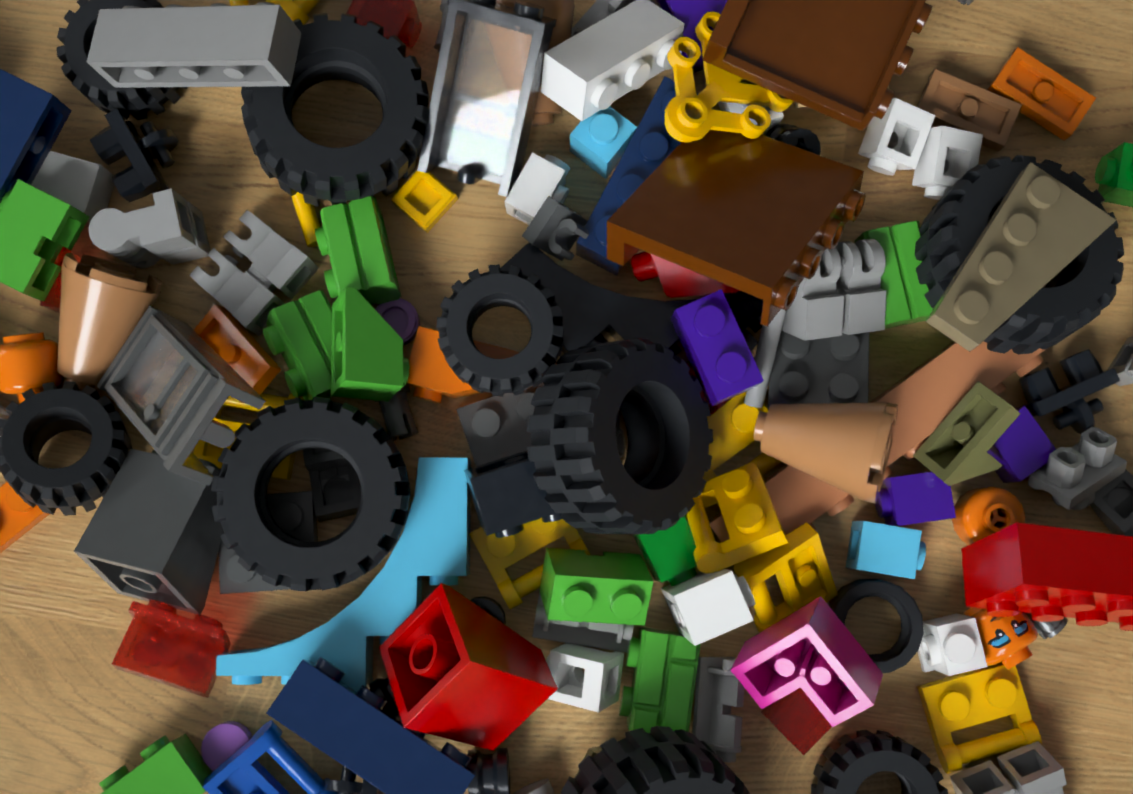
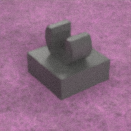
M548 196L522 237L533 246L561 261L563 259L572 260L575 255L570 249L578 237L586 239L589 235L588 230L585 228L587 220L579 213Z

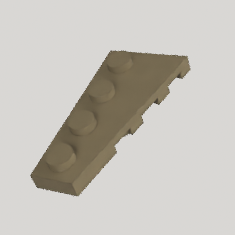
M1030 162L1016 178L925 322L969 352L972 351L1109 228L1116 219Z

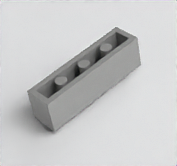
M269 2L241 6L214 3L203 7H184L171 4L165 8L124 6L122 9H100L87 63L115 88L291 86L301 31L280 4L275 5Z

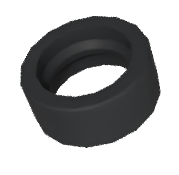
M858 579L841 587L837 591L838 595L831 599L828 605L844 625L848 610L855 602L865 597L877 596L883 598L896 608L901 618V632L898 641L891 649L881 654L868 655L882 673H890L907 665L918 652L924 635L923 617L915 599L901 586L879 579Z

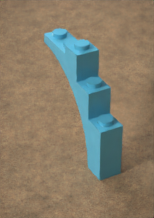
M419 457L415 495L403 533L385 566L362 594L329 622L299 638L269 647L232 650L217 655L216 676H232V684L236 685L262 683V676H281V684L286 685L302 660H310L315 664L319 657H322L345 673L341 682L354 691L358 692L362 685L369 688V684L373 681L374 636H380L379 644L382 645L422 603V576H429V585H440L441 583L458 585V576L470 574L471 492L464 470L471 468V460L469 458Z

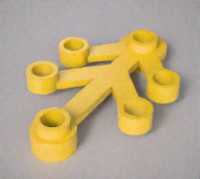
M707 12L704 14L695 28L696 36L701 41L703 57L713 32L708 26L715 28L721 15L717 12ZM680 37L668 51L667 58L673 67L676 97L672 98L666 106L665 127L667 132L677 141L688 143L700 140L709 130L742 133L747 138L756 139L763 134L771 122L768 111L762 106L769 107L776 112H783L794 102L786 97L783 99L777 93L759 85L740 83L743 78L703 61L706 87L697 95L692 67L701 55L699 45L689 37ZM679 51L685 52L689 58H686L683 55H681ZM720 101L749 104L742 114L712 109ZM749 118L754 119L758 123V126L754 125Z

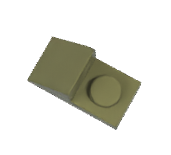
M978 381L913 456L948 486L998 470L1003 465L987 451L1021 413Z

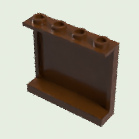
M727 0L708 41L703 61L860 131H864L873 117L882 119L895 94V91L887 87L893 74L901 76L914 50V48L906 44L912 32L917 34L921 32L933 6L925 3L926 0Z
M709 130L700 140L688 143L681 142L607 220V259L624 266L641 249L763 300L760 324L768 327L781 309L787 311L791 307L803 279L810 280L815 275L827 248L833 250L837 246L842 236L844 225L848 220L854 222L860 215L866 198L865 193L860 192L864 171L764 135L756 139H750L742 135V133Z

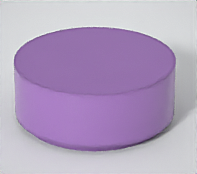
M399 298V300L377 305L375 310L403 339V346L414 340L418 326H420V318L411 303Z
M235 721L223 722L209 730L201 746L202 757L206 765L213 771L253 737L250 730L243 724Z

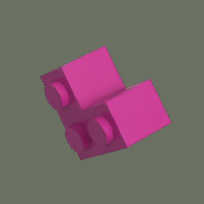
M821 596L745 641L730 669L761 709L801 687L832 727L874 706L883 677L881 670Z

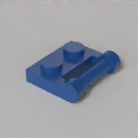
M272 720L265 723L246 744L209 774L202 786L209 794H290L257 761L261 755L267 752L308 794H338L337 792L324 790L326 780L330 779L326 778L323 780L281 737L283 731Z

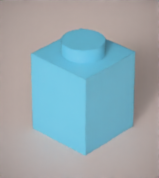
M609 106L607 109L600 110L587 119L580 121L570 134V152L606 179L618 165L637 126Z
M852 521L845 568L915 579L916 570L922 569L926 555L925 543L920 541L922 531L868 521Z

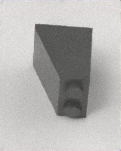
M130 449L74 552L118 594L201 615L206 604L221 543L220 536L223 534L222 525L220 522L214 521L212 506L217 505V492L211 491L212 482L208 486L168 471L163 465L165 461L155 450L149 453ZM199 459L213 476L219 477L221 470L215 464Z

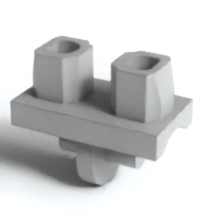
M1091 427L1081 433L1080 442L1073 447H1059L1050 453L1048 463L1030 475L1028 485L1034 489H1042L1052 494V499L1058 506H1063L1067 510H1082L1093 503L1096 491L1125 472L1127 461L1114 454L1117 444L1115 437L1097 427Z

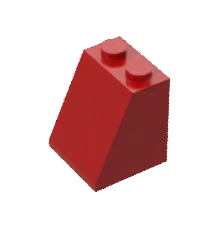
M443 583L379 647L404 728L489 750H494L558 689L541 649L452 587Z

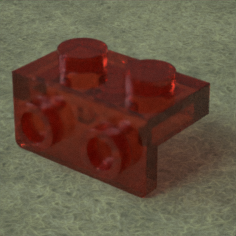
M149 600L148 605L132 601L128 611L133 619L112 662L114 668L208 698L217 679V655L228 652L231 645L227 632L222 629L223 624L216 619L200 614L195 615L194 620L177 615V609L161 601Z

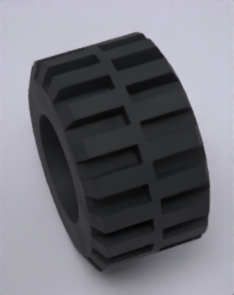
M78 0L77 3L80 5V8L76 13L71 10L67 12L64 19L69 24L67 28H59L57 38L64 44L56 48L57 57L64 63L61 69L64 75L72 82V85L100 110L108 114L118 109L125 120H128L130 113L137 120L148 119L147 111L152 110L156 115H159L166 111L163 106L164 103L170 100L175 104L181 98L176 92L179 87L115 88L87 63L100 9H122L124 6L164 8L157 0Z
M500 264L488 265L489 272L480 274L478 269L469 272L470 279L464 283L458 280L451 287L453 291L451 297H444L440 305L443 311L442 316L437 317L436 328L439 331L440 337L438 338V343L445 360L463 383L466 382L472 389L480 393L485 391L499 397H504L506 393H513L515 396L524 393V389L530 386L535 388L541 384L544 374L551 365L556 364L563 348V314L560 305H557L555 301V294L550 287L547 286L545 288L541 284V279L532 272L527 276L522 274L520 267L510 265V270L507 271L501 270ZM499 306H508L521 311L527 316L531 325V337L527 346L515 356L505 359H494L483 355L476 348L472 338V330L477 319L487 310Z
M65 381L61 389H57L54 382L42 384L44 391L37 394L31 388L22 393L25 401L19 405L12 401L5 408L9 414L7 420L0 418V472L24 502L33 508L38 505L44 513L54 515L56 508H59L64 516L76 515V507L83 506L86 512L96 509L94 501L100 497L104 498L129 450L133 449L131 439L119 412L115 410L113 403L105 395L100 398L97 390L88 385L80 391L76 382ZM70 430L83 431L92 435L88 451L76 463L63 468H47L38 464L41 449L53 436Z
M867 729L856 731V738L852 739L848 735H844L837 739L841 746L835 751L829 746L823 752V755L827 758L824 766L816 764L813 772L818 778V783L811 784V794H856L861 783L872 774L891 771L895 772L900 780L901 794H948V789L939 784V781L944 779L937 767L930 763L931 759L926 754L898 736L895 737L888 732L880 730L873 734Z

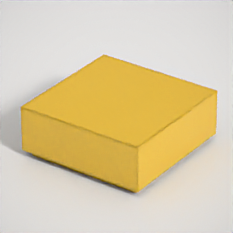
M416 171L391 198L392 203L426 233L434 227L458 200L457 195L430 171L428 173Z

